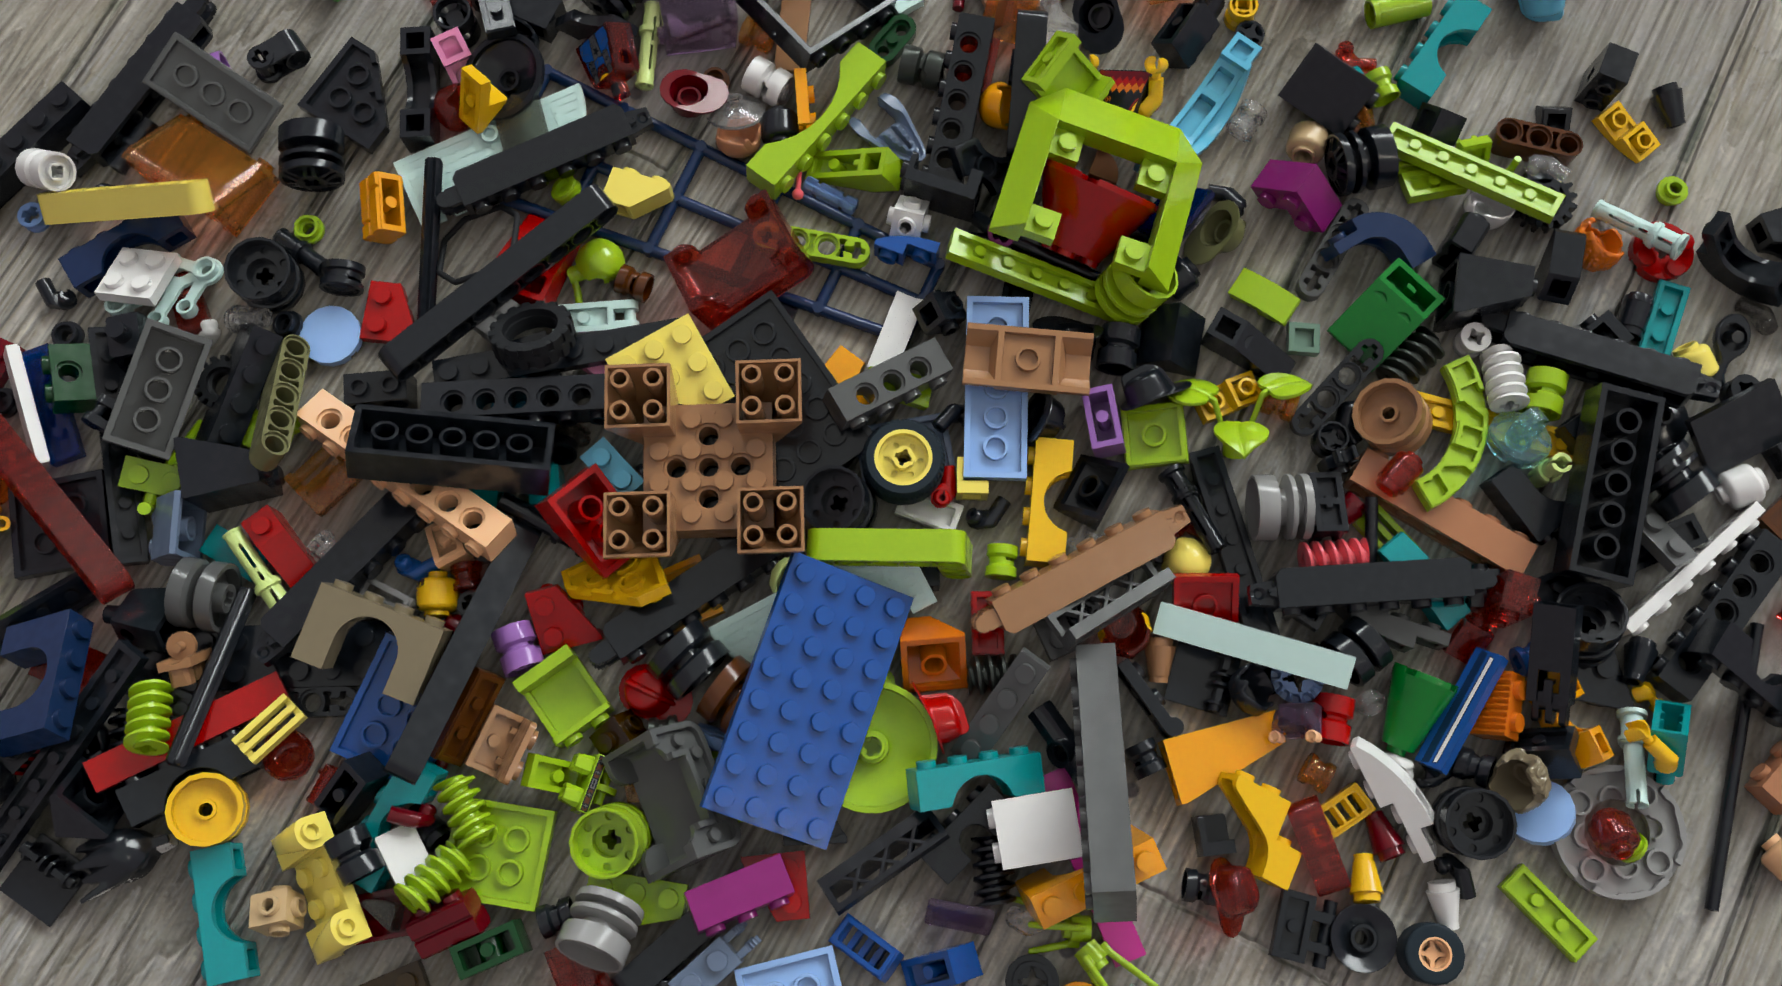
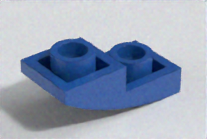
M889 236L877 238L874 243V256H877L880 261L889 265L897 263L903 266L907 255L911 256L918 263L936 265L940 255L939 242L920 237Z

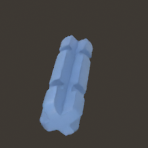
M808 176L803 182V192L811 196L816 195L817 199L837 209L841 207V211L849 215H853L859 202L857 198L849 194L844 196V192L824 182L819 184V180Z

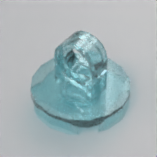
M1533 407L1523 413L1515 411L1502 412L1495 416L1489 424L1486 443L1490 451L1500 461L1506 463L1510 460L1520 464L1518 468L1521 469L1535 468L1544 462L1552 449L1551 437L1545 428L1549 420L1539 407Z

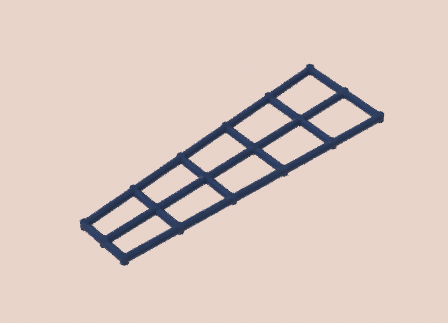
M545 64L543 85L535 101L541 99L551 80L565 88L580 83L584 96L604 107L615 104L622 107L624 112L636 110L629 106L628 103L614 99L552 68L551 65ZM653 117L651 118L654 127L650 130L693 150L673 189L675 195L673 201L665 205L647 242L604 227L591 235L596 238L610 240L616 245L644 254L648 258L653 257L729 284L731 287H739L761 296L772 290L782 303L813 313L817 317L821 316L879 336L883 325L827 306L841 275L893 297L899 291L918 299H924L926 295L934 291L945 269V261L942 258H938L936 265L931 263L923 264L931 269L919 294L860 269L809 261L830 270L816 301L742 276L756 248L753 239L754 229L760 223L769 222L782 195L850 228L847 236L860 238L862 234L872 240H876L877 238L889 237V234L865 223L863 219L855 218L805 192L801 200H795L792 197V192L795 189L793 186L787 193L782 192L776 200L768 195L754 225L688 198L684 194L704 156L747 177L746 163L736 158L728 157L720 150L706 144L705 141L697 140ZM604 161L593 167L585 166L586 170L579 181L582 186L581 191L592 185L598 173L609 177L613 166ZM521 198L509 203L504 201L499 203L547 219L556 212ZM678 206L748 235L731 272L658 247ZM767 232L762 237L764 243H768L769 239H774L771 232ZM781 237V240H779L781 247L784 246L783 237ZM789 240L788 245L792 249L796 250L803 247V245ZM844 244L839 257H843V251H845ZM918 320L916 321V324H915V326H914V329H913V331H912V334H911V336H910V339H909V341H908L907 346L910 344V340H911V338H912V336H913V334H914V332H915V329H916V327H917V325H918V323H919Z

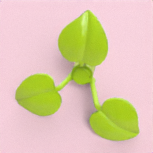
M1276 372L1263 375L1257 382V386L1262 391L1259 394L1250 420L1246 422L1223 421L1218 400L1214 397L1219 393V388L1206 380L1194 378L1176 381L1174 383L1190 381L1192 385L1183 391L1167 395V397L1171 401L1184 406H1200L1207 402L1211 403L1218 422L1214 426V435L1223 443L1222 454L1230 459H1245L1255 448L1269 438V430L1262 424L1255 422L1265 397L1271 395L1273 398L1280 400L1295 398L1311 390L1313 384L1288 373Z

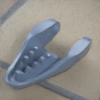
M883 93L877 99L878 105L895 120V123L877 138L871 136L859 119L855 117L850 118L849 123L854 132L873 148L889 147L903 162L904 160L910 161L913 151L919 153V163L925 159V147L906 109L899 99L891 94Z

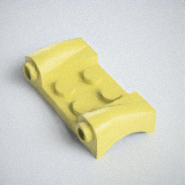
M325 811L298 819L271 840L282 871L295 868L297 884L303 889L308 903V913L315 921L316 927L307 932L306 936L317 965L344 955L343 952L372 937L353 884L346 887L343 886L336 872L339 863L338 861H331L323 845L327 840L334 837Z

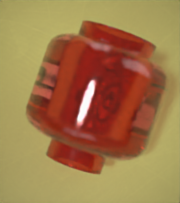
M1603 808L1594 813L1591 821L1588 823V833L1598 853L1604 857L1625 860L1631 857L1640 845L1641 838L1633 820L1624 811L1617 810L1616 808Z

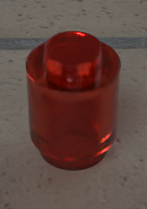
M1398 451L1378 473V479L1375 481L1376 486L1391 498L1403 495L1424 472L1421 466L1423 464L1421 458L1412 451Z

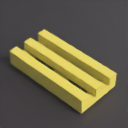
M283 693L233 737L231 741L247 755L252 763L257 765L308 717ZM287 706V707H286L285 709H283L275 718H273L265 727H263L256 735H254L247 743H245L254 733H256L264 724H266V723H267L274 715H276L283 707ZM292 713L295 714L287 724L256 752H253L252 749L267 735H270Z

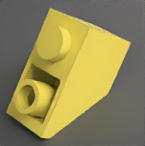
M613 166L604 188V192L618 207L617 215L631 219H637L672 202L675 197L672 186L666 179L655 175L652 177L644 176L637 170L629 167L620 169Z

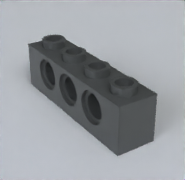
M934 337L828 388L822 400L840 431L849 427L852 430H856L868 423V418L875 414L882 417L895 409L894 405L902 401L908 404L918 399L922 395L921 392L928 388L931 391L941 388L948 382L946 378L952 372L953 367ZM910 370L918 371L922 378H915L910 373ZM883 383H891L896 391L887 390ZM856 396H865L870 404L860 403Z

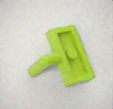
M128 455L125 456L118 486L145 492L143 502L137 506L139 514L151 515L156 508V498L159 495L162 496L174 490H181L177 466Z

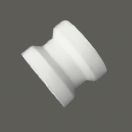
M1472 322L1467 324L1453 339L1454 351L1461 357L1469 354L1471 359L1476 358L1489 347L1492 339L1491 332L1482 323Z

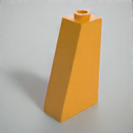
M1276 710L1259 716H1250L1158 742L1161 756L1168 766L1165 769L1176 806L1187 804L1218 785L1221 771L1235 774L1236 769L1242 770L1282 745L1283 743L1273 744L1268 739L1269 733L1273 730L1279 731L1284 736L1287 735L1286 724L1282 716H1278Z

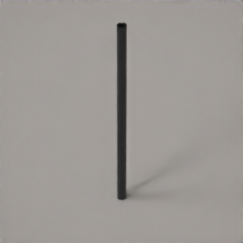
M1752 622L1750 623L1748 636L1753 639L1751 656L1753 667L1757 673L1765 625ZM1740 695L1738 696L1704 909L1719 912L1751 714V707L1741 701L1742 697Z

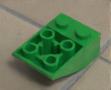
M1398 257L1328 328L1327 332L1349 352L1364 339L1370 338L1380 342L1383 346L1384 354L1379 364L1371 371L1373 372L1438 308L1445 298ZM1361 347L1364 353L1359 358V361L1362 364L1368 358L1375 359L1372 355L1375 350L1372 347L1368 349Z

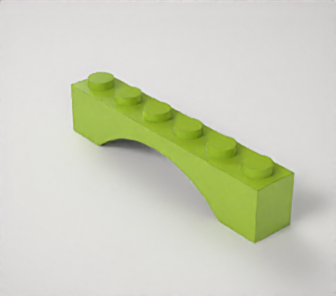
M857 42L840 61L837 91L823 115L810 127L795 136L764 144L746 164L747 180L774 200L782 192L787 193L793 186L794 178L798 173L808 170L813 162V157L819 150L824 151L829 146L832 136L836 131H842L847 126L853 112L856 109L861 110L865 106L870 93L874 89L879 90L887 78L885 74L886 60L860 42Z

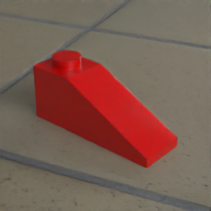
M268 504L240 523L259 551L290 588L316 564V561L283 514Z

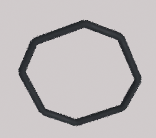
M503 204L493 206L487 213L481 215L469 214L461 218L441 240L436 270L437 275L453 285L465 283L478 273L475 272L455 279L443 272L447 242L466 222L499 210L506 212L514 217L512 246L518 241L520 214Z

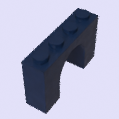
M72 609L6 628L0 656L24 669L47 663V669L40 686L31 697L18 706L0 711V756L3 758L59 744L70 739L94 622Z

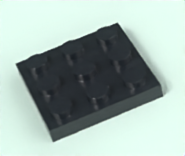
M103 469L7 487L15 579L22 581L78 570L89 563L98 566L114 562Z

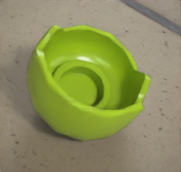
M595 238L587 242L577 252L575 262L578 271L585 279L591 281L598 278L604 280V284H607L616 279L619 269L625 264V258L620 247L614 242L603 238Z

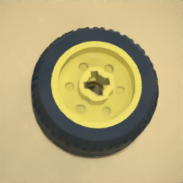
M910 419L891 420L876 428L864 444L862 451L864 479L872 492L888 503L911 505L921 502L931 495L942 480L945 467L944 448L935 432L923 423L921 424ZM903 459L907 460V462L903 465L899 464V462L903 461Z

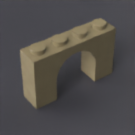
M335 579L334 583L321 582L290 657L320 669L333 668L349 630L363 619L370 617L379 619L391 628L398 645L397 658L382 694L412 706L417 705L448 645L453 630L445 628V621L426 615L425 619L413 615L415 609L400 603H396L395 607L383 603L385 597L369 591H365L364 595L353 591L354 585L339 579Z

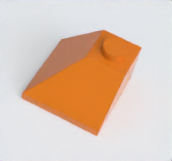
M931 616L907 618L899 639L903 689L910 693L916 692L911 681L915 683L919 692L968 688L965 632Z

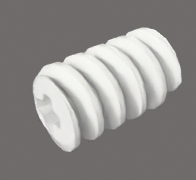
M1507 344L1493 345L1482 351L1479 360L1488 408L1495 413H1508L1525 408L1530 403V398L1527 395L1528 388L1524 384L1526 378L1522 374L1524 368L1521 364V355L1518 352H1514L1513 348Z

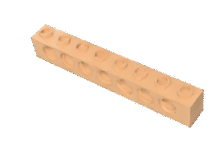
M322 388L298 410L297 419L301 425L299 430L310 441L316 439L321 442L322 447L331 456L336 458L339 455L345 459L346 444L355 410ZM370 480L378 489L383 490L386 488L392 492L394 499L402 506L407 507L410 505L415 508L418 516L425 522L430 524L433 521L439 525L440 530L453 541L456 538L464 543L465 548L477 558L483 556L492 562L517 536L511 518L469 489ZM426 491H431L428 494L422 495ZM456 507L454 510L446 512L447 509ZM481 524L477 528L470 529L472 525Z

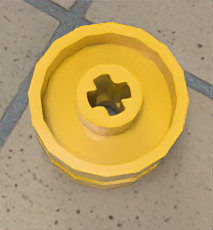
M202 772L188 776L174 787L167 798L165 817L168 828L178 840L190 846L211 847L228 843L241 833L248 822L250 803L246 791L239 782L231 780L222 774ZM208 803L213 808L209 816L202 813L203 807H208Z

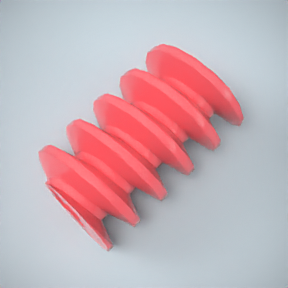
M1363 537L1358 541L1356 538H1350L1347 542L1344 539H1337L1335 543L1331 540H1324L1322 545L1319 541H1312L1309 545L1306 542H1300L1297 549L1298 566L1369 563L1370 550L1367 539Z

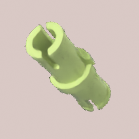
M1563 452L1553 455L1550 459L1545 458L1537 464L1536 468L1530 470L1528 476L1532 477L1528 479L1536 488L1543 487L1549 482L1554 483L1563 476V473L1568 472L1572 468V465H1567L1572 462V459Z

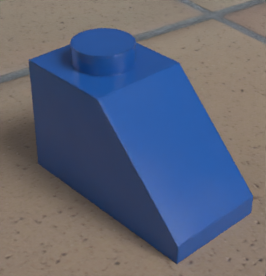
M974 941L900 961L907 986H953L983 975Z

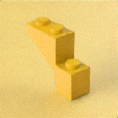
M1236 769L1235 774L1221 771L1218 785L1245 827L1249 837V856L1243 872L1270 886L1288 891L1302 856L1301 852L1290 847L1292 841L1279 835L1291 802L1279 796L1281 793L1279 789L1262 783L1261 786L1254 783L1255 777L1247 772Z

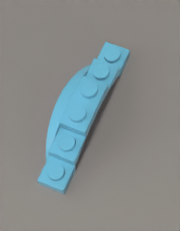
M1237 32L1227 44L1205 79L1170 124L1182 130L1197 156L1209 147L1230 119L1245 88L1252 63L1262 50L1261 46L1240 32ZM1136 163L1133 170L1138 172L1140 164Z

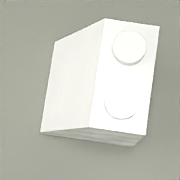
M1072 788L991 801L992 808L986 809L989 829H996L998 842L992 843L995 864L1002 863L1003 870L1082 857L1081 834Z

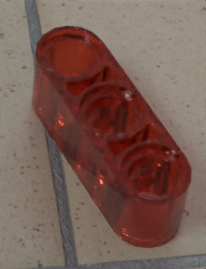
M1317 795L1291 803L1287 814L1319 897L1352 887Z

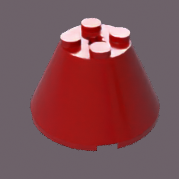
M1047 159L1042 173V206L1062 215L1052 245L1049 246L1042 243L1041 246L1097 269L1098 265L1116 249L1122 235L1129 237L1156 213L1158 206L1102 179L1098 181L1089 178L1088 175L1083 174L1080 170Z

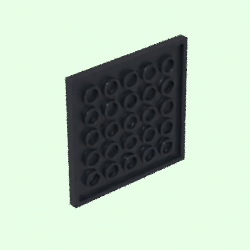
M772 290L702 337L735 395L733 399L725 403H736L735 360L801 358L802 424L776 442V486H803L806 479L816 470L828 465L844 467L862 454L864 444L870 434H872V430L866 423L856 430H852L849 427L840 431L822 400L828 388L838 383ZM707 436L704 439L703 444H714L717 441L718 436ZM740 465L735 470V474H747L750 466ZM677 467L673 470L672 476L674 478L681 477L685 473L686 468ZM707 467L703 475L707 477L713 476L718 471V467ZM707 498L704 501L703 507H714L718 503V498ZM719 537L716 540L723 547L737 537Z

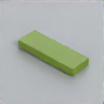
M1523 863L1518 864L1497 886L1570 962L1576 963L1598 940Z

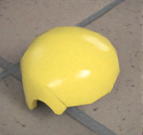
M1179 537L1176 539L1174 547L1164 553L1161 569L1164 570L1169 567L1173 573H1209L1212 557L1208 554L1202 542L1193 537Z

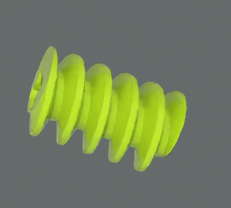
M159 679L139 681L129 688L128 697L130 699L127 701V724L124 730L126 736L123 739V746L126 750L144 756H159L169 751V745L165 742L170 739V733L167 729L171 727V720L168 719L172 715V708L169 705L173 703V696L169 693L173 692L174 688H172L171 683Z
M456 775L437 783L432 788L434 791H442L437 796L438 803H448L442 809L443 815H453L447 821L448 827H459L452 834L454 840L464 839L457 847L459 850L481 842L496 828V824H484V821L491 815L490 811L479 812L478 810L486 803L485 799L474 800L473 798L481 791L480 787L469 788L468 786L476 778L475 775Z
M445 841L446 847L439 845L435 849L436 856L428 855L425 858V865L418 864L414 868L415 875L407 874L404 877L405 885L397 883L393 887L397 897L412 913L417 914L416 911L418 909L429 913L431 911L427 903L429 899L436 903L441 902L437 891L442 890L449 894L452 890L448 881L452 880L457 884L462 882L458 873L460 870L468 875L472 873L468 860L453 843Z

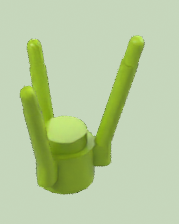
M1016 896L1017 900L1014 902L1024 905L1021 897ZM1079 912L1047 928V930H1061L1062 938H1067V940L1028 949V953L1038 954L1065 948H1079L1080 942H1090L1092 936L1090 915H1080ZM1036 921L1028 922L1029 928L1043 929Z
M1092 939L1074 955L1094 986H1108L1100 974V971L1109 964V961L1105 958L1107 955L1147 985L1159 986L1149 976L1115 952L1106 941L1099 945L1095 939Z

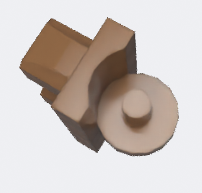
M179 631L168 638L166 649L171 657L156 663L158 673L168 671L172 688L196 683V680L200 679L205 668V660L209 658L212 648L209 647L196 652L198 642L195 636L187 631Z

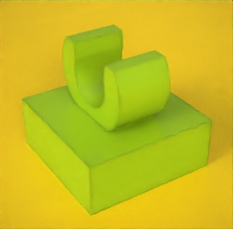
M1473 135L1469 139L1461 140L1459 138L1456 141L1455 148L1489 162L1493 141L1488 135L1479 137Z

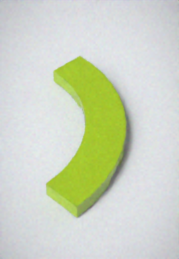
M1469 354L1444 365L1439 370L1446 382L1452 400L1453 429L1449 445L1439 463L1429 473L1411 484L1412 489L1427 512L1440 506L1465 484L1470 475L1475 471L1486 444L1489 412L1483 395L1485 389L1479 372Z

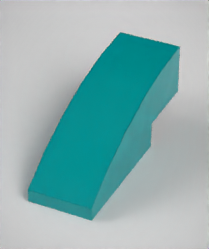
M1399 532L1377 550L1384 562L1430 559L1404 532ZM1465 601L1464 605L1456 607H1444L1443 602H1432V607L1422 609L1430 623L1440 625L1442 630L1446 631L1471 612Z

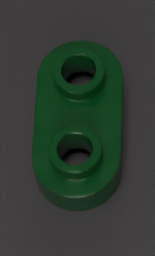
M895 15L871 40L868 49L877 55L881 52L888 54L884 57L880 56L886 60V67L893 65L902 55L905 45H910L914 41L916 36L914 20L908 15ZM904 31L906 34L899 36L897 32Z

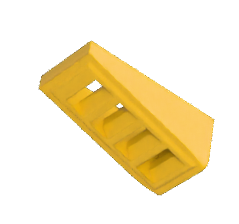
M1354 782L1345 786L1299 820V823L1315 845L1321 848L1370 815L1376 808L1358 783ZM1349 795L1359 806L1360 810L1356 811L1347 798ZM1340 802L1350 816L1349 818H1344L1336 807L1337 803ZM1328 810L1339 825L1334 827L1324 812ZM1315 818H1318L1328 831L1324 836L1312 821Z

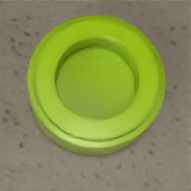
M573 176L564 179L559 178L552 187L551 196L557 203L563 206L581 192V183Z

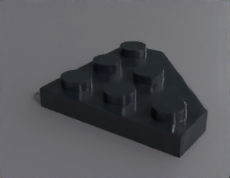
M351 37L297 105L302 111L314 118L325 119L339 125L344 131L345 138L373 154L390 132L379 57L374 50Z

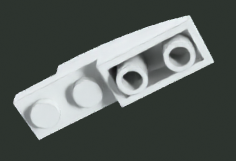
M1359 736L1353 738L1348 755L1353 767L1356 770L1361 769L1366 779L1363 781V785L1371 800L1375 798L1380 808L1393 804L1391 805L1392 814L1398 824H1404L1408 832L1406 841L1413 854L1418 853L1423 863L1436 859L1437 846L1427 826L1434 824L1435 813L1422 791L1404 769L1389 755Z

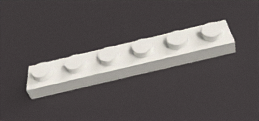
M1755 501L1746 508L1735 512L1708 537V542L1701 544L1694 550L1698 556L1691 563L1669 573L1628 611L1629 621L1622 637L1630 634L1637 636L1649 626L1647 620L1653 614L1655 616L1662 614L1672 605L1669 600L1675 594L1679 596L1690 589L1694 584L1691 579L1697 574L1703 575L1716 564L1713 559L1719 553L1724 555L1738 544L1735 539L1741 533L1745 535L1756 528L1760 523L1757 518L1766 510Z

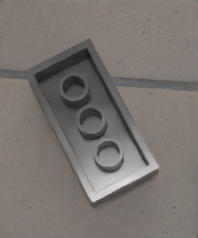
M147 318L104 431L102 441L169 461L174 448L173 438L179 435L213 340Z

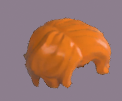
M1594 217L1587 218L1574 231L1586 234L1587 237L1582 268L1590 272L1608 270L1616 265L1624 255V252H1621L1623 246L1622 235L1616 228L1599 231L1591 227L1592 223L1596 222V219Z

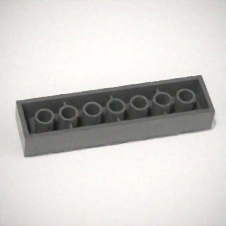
M1115 643L1075 645L1076 658H1069L1086 910H1093L1094 923L1137 921L1136 880Z

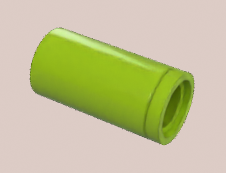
M1366 0L1364 4V17L1370 29L1427 17L1432 12V0Z

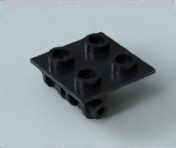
M1178 641L1164 699L1226 718L1231 702L1228 688L1229 679L1239 669L1241 659Z
M41 833L35 842L26 841L20 846L18 852L21 853V860L1 885L0 891L51 927L83 885L81 880L89 874L74 870L73 865L79 862L80 859L47 835Z

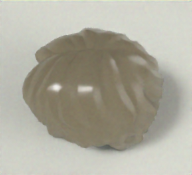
M1522 748L1511 749L1503 754L1494 766L1492 776L1488 782L1489 790L1495 791L1504 797L1514 812L1518 814H1523L1539 807L1548 798L1552 786L1548 769L1541 758L1533 754H1527Z

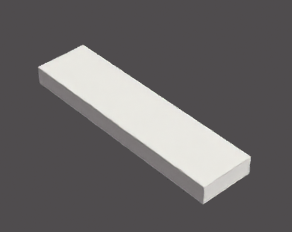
M17 344L5 345L3 358L34 472L45 471L49 466L50 457L20 346Z

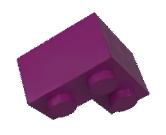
M1270 159L1251 185L1252 190L1258 197V202L1268 209L1278 208L1287 210L1294 220V225L1304 232L1323 233L1342 207L1340 200L1322 171L1314 163Z

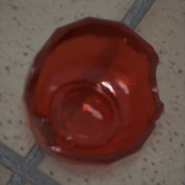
M454 83L443 87L434 97V112L438 121L452 132H462L468 129V125L459 118L461 83Z
M279 730L267 736L264 743L267 742ZM294 730L262 760L266 772L271 777L282 782L297 781L310 771L315 760V751L310 740L304 734Z

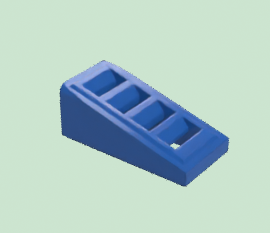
M847 913L828 940L884 983L889 980L900 964V961L904 958V954L849 913ZM853 926H855L858 930L846 946L842 942ZM867 935L868 939L859 952H854L863 936ZM875 943L879 944V948L870 961H866L865 958ZM888 951L890 953L889 956L878 970L876 968L877 965Z

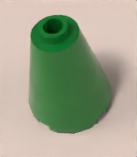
M1394 662L1382 741L1388 743L1386 750L1405 757L1406 752L1414 754L1453 699L1459 687Z

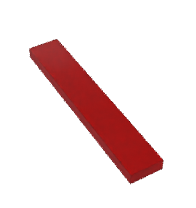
M275 671L212 701L194 747L255 719L283 693L291 699L279 673ZM184 715L172 720L171 727L167 729L170 733V739L165 743L169 745V749ZM123 744L82 764L96 793H101L134 775L143 773L164 762L168 752L159 756H144L126 750Z

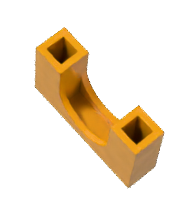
M1131 825L1136 884L1167 870L1153 837ZM1042 868L1015 881L1027 912L1044 930L1086 909L1083 868L1062 875H1052L1045 868Z

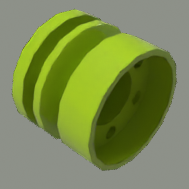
M1110 264L1098 275L1095 281L1097 301L1105 313L1116 322L1138 325L1156 311L1157 307L1161 306L1175 294L1178 288L1176 269L1174 268L1169 291L1167 294L1138 285V277L1113 269Z
M618 801L594 808L582 815L573 826L569 839L570 854L576 866L586 875L603 880L616 878L641 863L642 854L651 847L653 838L644 812L634 804ZM615 832L616 836L621 837V841L617 843L616 839L611 838V833Z

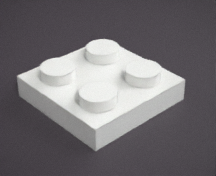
M122 247L94 293L101 301L155 307L181 265L182 260L177 253Z

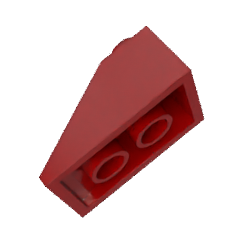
M595 463L582 469L536 504L535 507L551 529L603 579H606L630 558H603L604 492L617 491Z

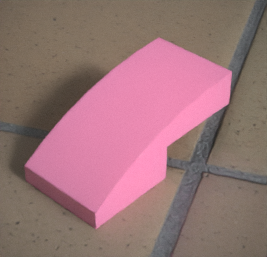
M455 27L430 38L460 96L461 68L466 66L472 54L458 27Z

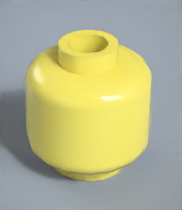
M1691 341L1672 351L1674 357L1687 358L1691 362L1701 364V373L1709 377L1714 376L1719 371V365L1707 344H1698L1697 341Z

